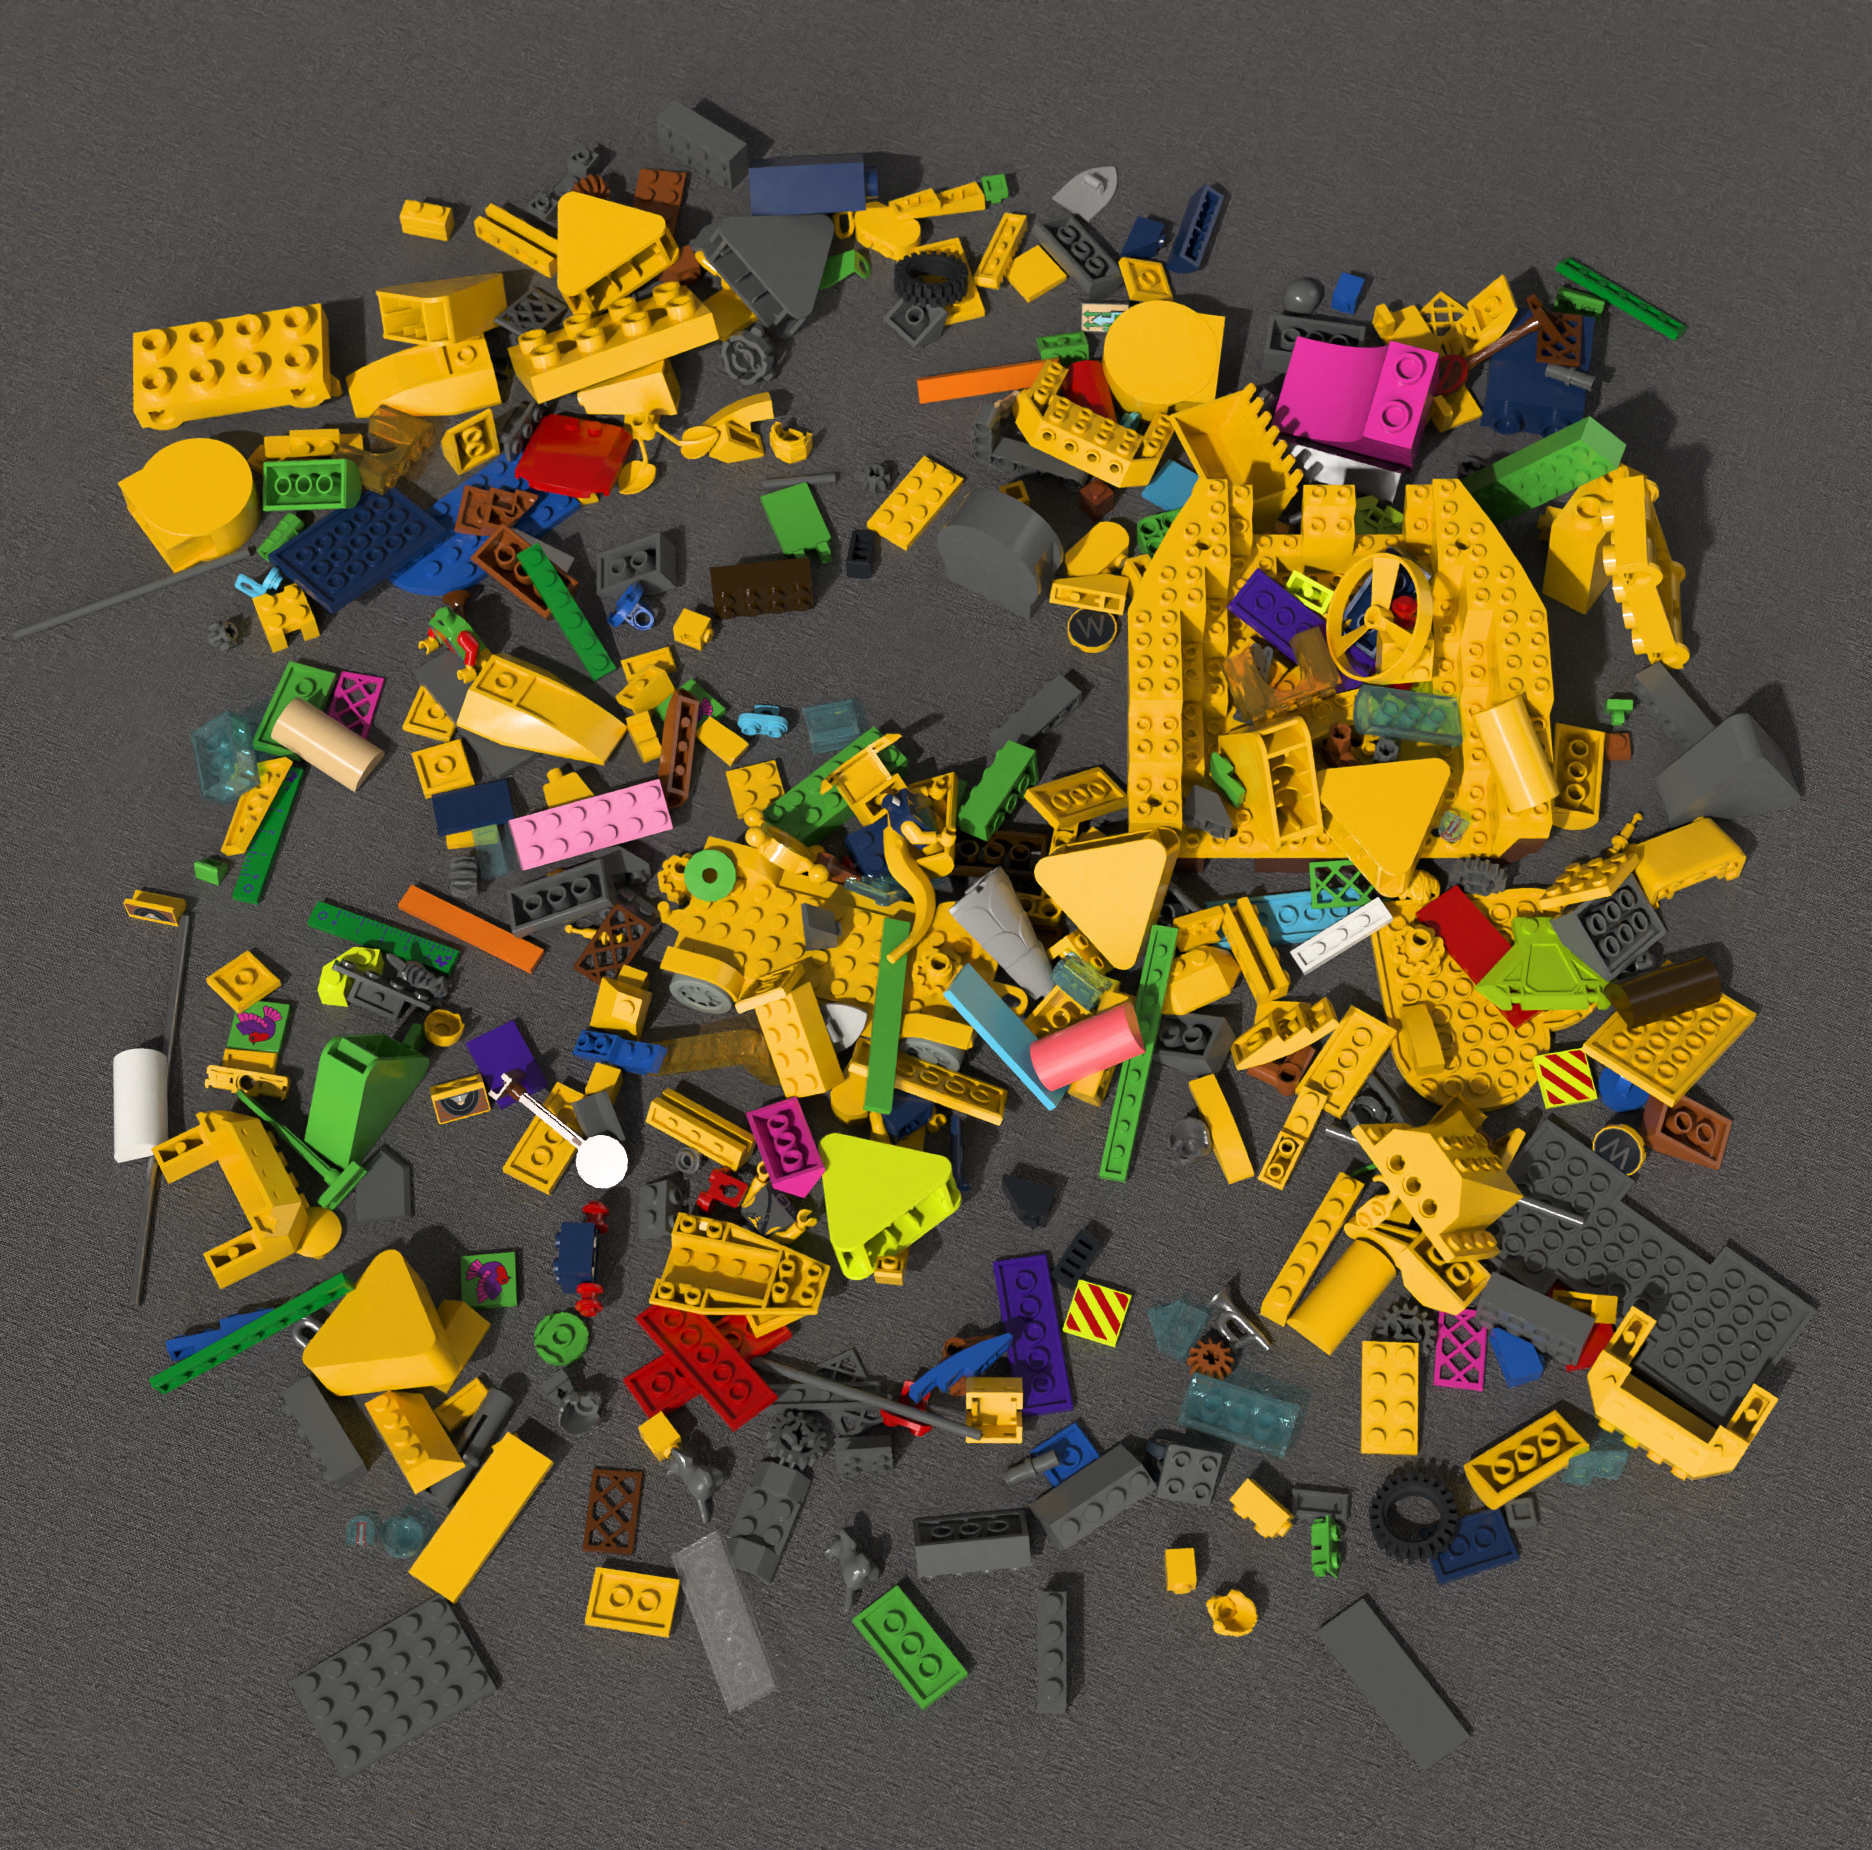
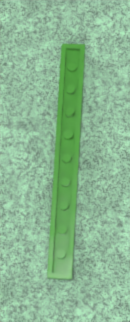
M1152 924L1135 1004V1013L1146 1052L1123 1062L1099 1172L1101 1179L1127 1182L1177 946L1178 928Z

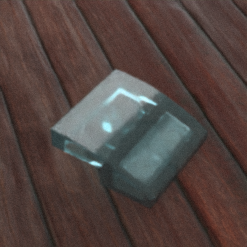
M852 699L802 709L813 754L844 749L861 736Z
M1601 1450L1572 1457L1569 1459L1561 1476V1482L1589 1486L1593 1477L1618 1480L1627 1463L1628 1451Z

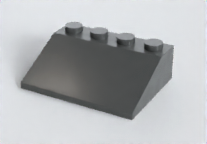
M1632 872L1612 896L1569 904L1549 921L1562 944L1607 982L1613 980L1667 932Z

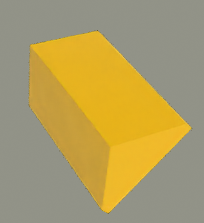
M444 1299L437 1309V1313L460 1368L456 1377L449 1383L432 1386L448 1394L491 1324L465 1302Z

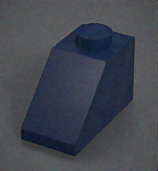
M1138 216L1122 249L1121 258L1147 260L1155 257L1159 248L1164 247L1167 235L1164 234L1165 224Z

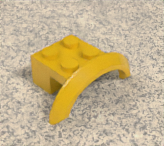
M886 734L848 759L822 780L820 795H823L835 785L863 827L876 822L887 813V810L882 807L883 798L888 794L894 796L897 791L908 788L898 773L890 775L876 754L902 736L900 734Z

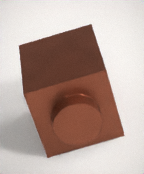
M1098 477L1079 491V508L1094 522L1113 510L1114 492Z

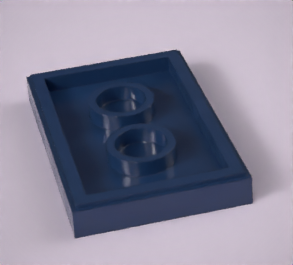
M507 780L431 795L439 837L505 824L509 820L515 819Z
M1500 1507L1496 1510L1489 1508L1458 1518V1532L1454 1535L1455 1541L1453 1544H1448V1551L1444 1554L1440 1551L1438 1553L1439 1558L1435 1560L1432 1557H1428L1439 1586L1516 1562L1520 1558ZM1438 1525L1420 1530V1538L1425 1539L1437 1529Z

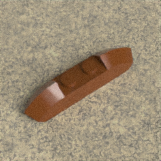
M684 688L675 689L664 721L658 779L660 780L668 810L683 806L689 793L699 700Z

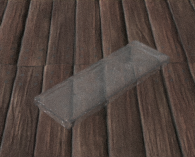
M716 1530L671 1555L728 1712L734 1713L780 1688L722 1532Z

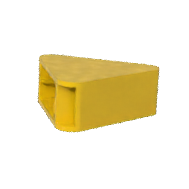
M568 192L558 201L557 286L573 315L588 313L591 315V318L597 317L608 309V305L611 302L626 297L673 265L679 258L680 250L664 218L660 215L578 192Z
M502 273L442 279L376 289L384 329L383 338L431 347L453 345L500 325L495 323L494 319L507 309ZM506 316L504 320L509 322V317Z
M1301 716L1265 719L1218 736L1221 754L1234 767L1232 775L1246 790L1244 799L1269 848L1273 852L1280 850L1284 844L1312 834L1319 836L1323 834L1324 829L1311 737L1308 727Z
M1428 758L1323 769L1317 772L1316 778L1324 831L1381 895L1391 898L1402 895L1409 885L1445 800L1450 778L1449 765L1440 758Z
M1156 827L1062 844L1054 848L1049 856L1042 858L1036 864L1034 870L1035 878L1039 885L1115 968L1126 970L1131 968L1147 952L1152 924L1157 925L1179 853L1180 839L1171 828Z
M386 1250L375 1257L354 1284L355 1290L349 1292L306 1346L302 1355L304 1364L334 1396L447 1384L456 1377L460 1368L425 1283L397 1250Z

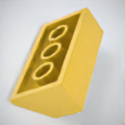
M389 1390L365 1403L375 1426L415 1494L465 1467L463 1460L423 1394Z

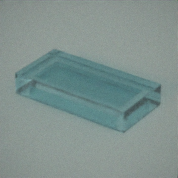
M497 824L471 829L482 879L486 880L508 875Z

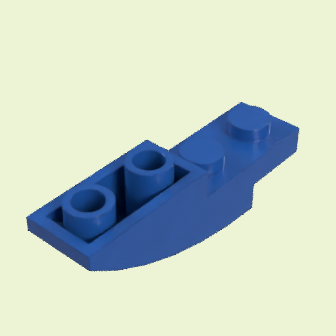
M582 1030L572 1054L595 1063H611L623 1071L647 1075V1072L658 1074L667 1049L661 1045L624 1040L618 1035Z
M259 1308L253 1313L243 1315L239 1313L231 1314L227 1318L219 1319L220 1330L207 1329L196 1335H178L174 1339L166 1341L167 1352L172 1361L186 1359L273 1311L274 1308Z

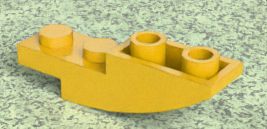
M1303 1085L1288 1119L1261 1170L1258 1180L1283 1191L1311 1138L1328 1096Z

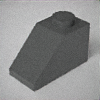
M807 903L801 904L806 951L838 947L837 937H842L840 921L835 922L834 912Z

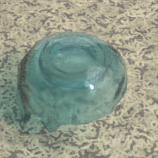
M396 1515L392 1516L383 1523L380 1531L383 1548L390 1556L399 1559L412 1558L423 1549L426 1540L423 1527L417 1521H414L412 1517L400 1519Z

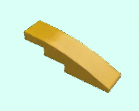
M1214 1073L1190 1081L1189 1089L1199 1108V1116L1209 1129L1211 1147L1228 1183L1232 1184L1254 1176L1245 1146Z

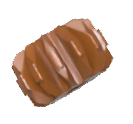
M589 174L587 178L581 177L579 182H574L575 187L570 189V192H578L607 201L611 199L609 185L599 175L592 176Z
M1210 1337L1208 1338L1207 1345L1199 1340L1197 1348H1190L1189 1354L1191 1357L1187 1358V1365L1191 1367L1189 1373L1191 1376L1198 1375L1197 1381L1199 1383H1202L1204 1379H1208V1385L1211 1386L1214 1379L1219 1383H1223L1224 1375H1231L1232 1369L1230 1366L1234 1365V1358L1229 1357L1231 1355L1230 1348L1222 1349V1340L1215 1345ZM1207 1359H1212L1214 1364L1210 1365Z

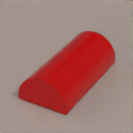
M1084 360L1066 367L1069 370L1061 386L1063 397L1117 423L1102 363L1094 360Z

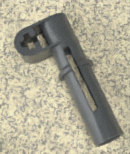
M490 1387L454 1446L465 1467L431 1485L429 1489L422 1490L417 1495L443 1509L449 1510L472 1470L481 1464L479 1461L481 1455L514 1403L511 1397L498 1389ZM404 1476V1479H405L406 1483L408 1484V1486H409V1488L411 1489V1491H413V1489L411 1488L409 1482L407 1481L406 1477Z

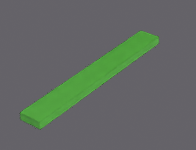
M884 918L863 1110L890 1115L892 1111L907 953L895 963H890L887 955L907 939L910 933L911 922Z

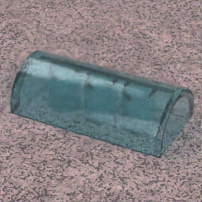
M1363 684L1357 693L1353 709V721L1355 729L1359 734L1457 747L1463 742L1457 698L1366 684Z
M1193 1371L1176 1424L1284 1459L1300 1406Z

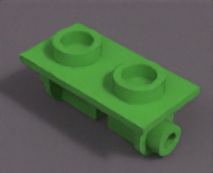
M1326 1515V1522L1324 1519H1315L1314 1524L1311 1525V1545L1322 1546L1320 1550H1312V1571H1314V1575L1317 1577H1324L1326 1572H1329L1335 1578H1338V1568H1341L1342 1565L1341 1555L1338 1551L1341 1529L1339 1524L1329 1515Z

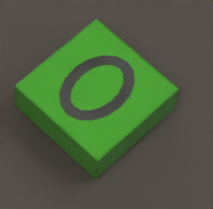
M413 1023L402 1042L403 1045L420 1053L426 1042L422 1025Z

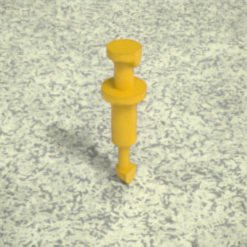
M1635 813L1631 823L1625 825L1619 836L1616 835L1612 838L1614 846L1606 851V855L1609 858L1619 854L1620 850L1629 845L1628 839L1635 830V823L1643 818L1640 813Z
M573 925L565 927L567 933L582 934L584 938L590 939L593 938L597 929L587 927L583 930L577 929ZM608 932L602 933L598 939L602 941L603 945H608L610 942ZM620 933V935L613 934L614 942H618V944L625 943V933Z

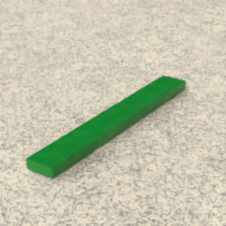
M339 1273L149 1379L152 1388L162 1394L171 1392L355 1290L356 1287L353 1280L344 1273Z

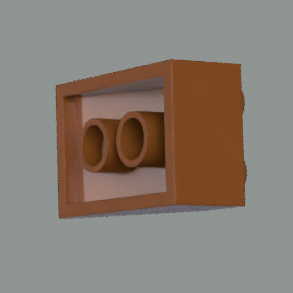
M1649 1094L1638 1134L1642 1137L1646 1146L1657 1152L1718 1170L1720 1169L1733 1121L1685 1095L1671 1108Z

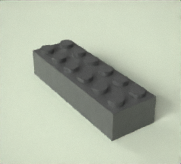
M1279 433L1273 442L1275 446L1280 440L1286 441L1287 448L1282 454L1281 459L1283 461L1289 454L1293 455L1295 463L1289 470V474L1291 475L1296 469H1301L1304 477L1303 481L1318 484L1319 481L1327 485H1355V496L1365 497V495H1372L1379 499L1378 503L1388 504L1389 501L1394 502L1399 496L1406 471L1405 467Z

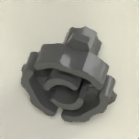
M755 325L751 331H738L723 343L721 355L724 358L725 369L732 379H738L747 371H752L756 374L748 373L743 376L740 381L744 385L754 384L761 378L769 381L775 376L772 370L774 358L770 355L768 356L774 350V343L767 335H764L763 328ZM736 340H739V342L736 344V348L733 349L734 342Z

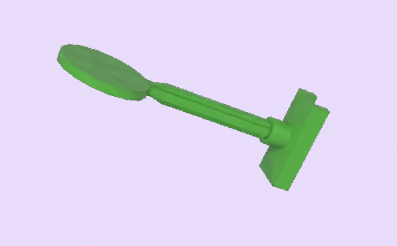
M240 1088L235 1092L247 1106L271 1124L278 1135L324 1177V1181L330 1187L317 1200L324 1209L327 1208L333 1212L368 1173L362 1165L355 1161H352L342 1173H339L335 1168L331 1169L293 1132L281 1125L252 1096Z

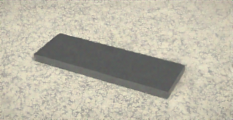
M448 650L414 670V676L425 687L434 701L438 703L497 779L504 778L541 756L540 752L501 745L457 726V720L468 689L474 681L464 684V679H458L457 671L466 668V664H464V660L451 650Z
M1364 1599L1358 1601L1317 1631L1318 1636L1424 1773L1470 1739L1466 1730Z

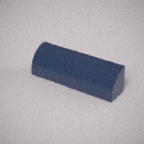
M1205 184L1191 196L1166 263V269L1186 274L1194 272L1199 268L1224 195Z

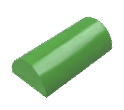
M350 459L263 462V511L351 509L356 506L360 499L362 490L361 476L356 464Z

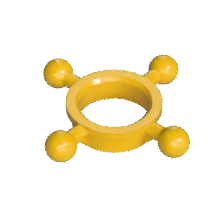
M752 807L744 813V822L750 827L746 832L745 838L750 846L758 849L763 856L788 872L802 875L803 872L808 871V876L812 883L822 885L829 879L828 868L822 864H814L817 854L825 852L823 847L820 845L806 847L787 832L768 824L764 820V814L759 808Z

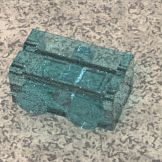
M1073 951L1060 959L1048 977L1056 986L1058 985L1062 991L1087 1011H1090L1100 1003L1103 993L1108 992L1113 984Z

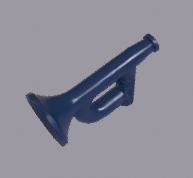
M952 1116L950 1117L952 1120L950 1129V1163L952 1174L959 1191H969L971 1186L962 1176L963 1150L965 1147L961 1137V1117Z

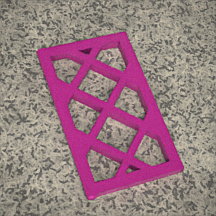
M341 671L327 715L344 725L340 718L353 711L358 720L346 727L352 730L362 724L363 731L361 737L367 739L385 682L384 678ZM345 679L355 681L356 684L346 690L342 689ZM369 683L377 684L375 692L369 695L364 686ZM360 689L365 698L353 704L347 695ZM344 698L349 707L336 713L335 708L338 700ZM369 702L368 715L361 717L357 708Z
M1464 1309L1459 1314L1454 1315L1459 1322L1450 1329L1444 1326V1314L1450 1313L1438 1312L1433 1385L1483 1391L1487 1328L1482 1326V1330L1477 1333L1467 1322L1472 1317H1475L1477 1310ZM1463 1325L1472 1337L1461 1345L1452 1333ZM1446 1337L1457 1347L1448 1356H1445L1442 1352V1340ZM1475 1340L1480 1344V1357L1476 1360L1465 1349ZM1461 1352L1471 1364L1459 1372L1450 1360ZM1444 1364L1455 1374L1450 1380L1440 1379V1367ZM1472 1368H1475L1479 1372L1478 1383L1468 1382L1463 1375Z

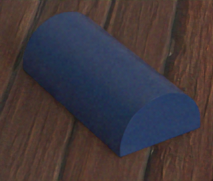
M1390 545L1385 553L1413 561L1421 568L1428 581L1433 575L1432 571L1422 561L1404 549ZM1401 563L1390 604V610L1393 614L1395 612L1392 610V602L1401 596H1409L1414 600L1417 598L1413 579ZM1373 571L1343 613L1342 626L1347 620L1352 619L1346 629L1342 627L1343 636L1365 624L1364 616L1367 609L1371 607ZM1369 628L1353 644L1373 659L1376 657L1377 630Z

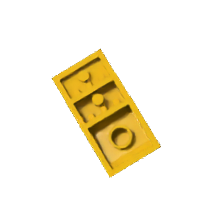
M1503 274L1467 303L1469 311L1455 322L1457 330L1443 341L1447 355L1456 354L1466 359L1498 340L1508 328L1518 308L1507 278Z
M1325 996L1304 1012L1297 1005L1278 1020L1270 1013L1233 1041L1230 1050L1235 1067L1238 1070L1266 1064L1290 1055L1324 1037L1340 1026L1332 1003Z

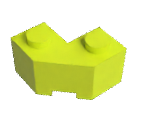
M353 947L323 966L318 986V993L322 1004L344 1007L349 1005L347 998L356 979L333 970L332 966L335 960L347 959L355 963V968L364 972L366 969H369L382 976L384 961L380 949Z

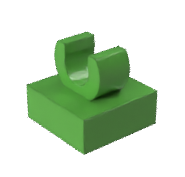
M1004 174L981 177L985 201L997 204L1001 203V199L1008 198V188Z
M1607 699L1603 703V714H1612L1611 725L1622 726L1624 714H1629L1633 710V700Z

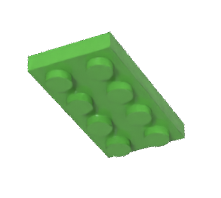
M289 661L251 743L253 749L300 762V756L271 738L272 730L281 713L296 697L303 698L323 711L336 683V673Z
M898 1585L852 1619V1623L922 1711L968 1676L965 1668Z

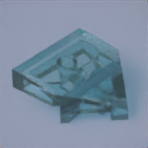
M1180 1299L1169 1306L1155 1309V1307L1147 1309L1159 1351L1184 1363L1189 1356L1190 1348L1194 1347L1210 1319L1209 1314L1186 1303L1181 1304Z

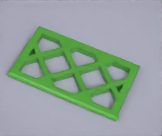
M1350 860L1309 863L1311 909L1364 906L1372 901L1367 895L1374 887L1371 885L1363 893L1353 884L1361 874L1359 870L1350 880L1338 871L1341 866L1354 865ZM1316 867H1328L1332 871L1323 882L1315 876ZM1334 874L1346 883L1337 895L1326 886V883ZM1349 887L1361 896L1358 901L1344 902L1340 897ZM1322 888L1334 898L1330 903L1317 904V894ZM1384 896V899L1381 901L1390 902L1391 900L1390 897Z

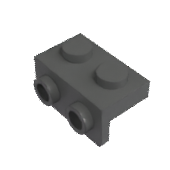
M626 886L616 890L617 902L620 906L651 926L661 922L660 911L635 894L634 891ZM612 907L601 910L600 917L603 920L606 918ZM618 910L611 919L612 926L625 923L624 914ZM641 925L631 926L633 940H638L646 928ZM627 928L617 929L628 937Z
M668 1180L640 1187L638 1237L643 1240L664 1235L672 1237L671 1233L678 1212H681L683 1194L680 1187Z

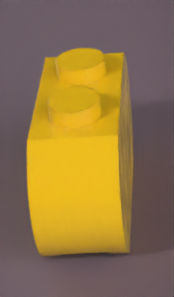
M878 201L866 203V211H856L854 217L855 236L857 241L864 247L872 248L880 252L884 257L899 261L900 259L903 260V257L906 255L911 257V253H914V248L921 246V231L918 221L914 219L897 221L891 209Z
M1114 522L1098 523L1065 554V578L1112 574L1117 568H1122L1126 559H1128L1129 536L1126 530Z
M849 1062L842 1073L845 1082L834 1087L830 1092L831 1108L834 1116L843 1124L860 1126L869 1122L871 1112L863 1110L866 1077L848 1071Z

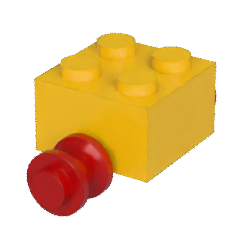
M1401 596L1392 602V610L1395 612L1393 614V623L1413 634L1417 616L1414 613L1418 609L1417 601L1409 596ZM1377 630L1375 667L1377 674H1380L1389 669L1401 657L1403 651L1387 631ZM1430 630L1422 653L1412 667L1399 678L1380 685H1387L1388 689H1391L1396 694H1404L1412 689L1413 682L1432 681L1435 640L1432 630Z

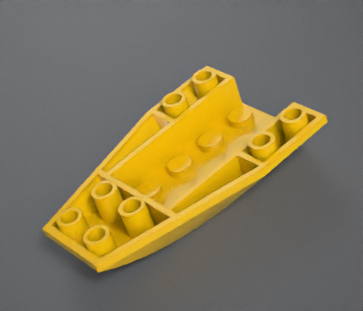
M484 333L448 346L431 347L416 344L377 360L345 377L356 418L457 415L502 404Z
M507 653L493 654L468 689L457 720V726L501 745L599 765H605L627 731V726L550 671Z
M678 1212L671 1233L672 1248L662 1278H656L649 1299L650 1304L703 1315L804 1316L818 1313L831 1266L733 1223Z

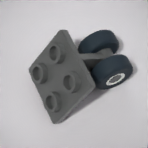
M1150 1437L1147 1440L1145 1450L1148 1454L1152 1455L1151 1463L1144 1461L1142 1465L1153 1482L1158 1483L1156 1496L1162 1499L1208 1507L1213 1495L1222 1454L1218 1451L1180 1445L1161 1437Z

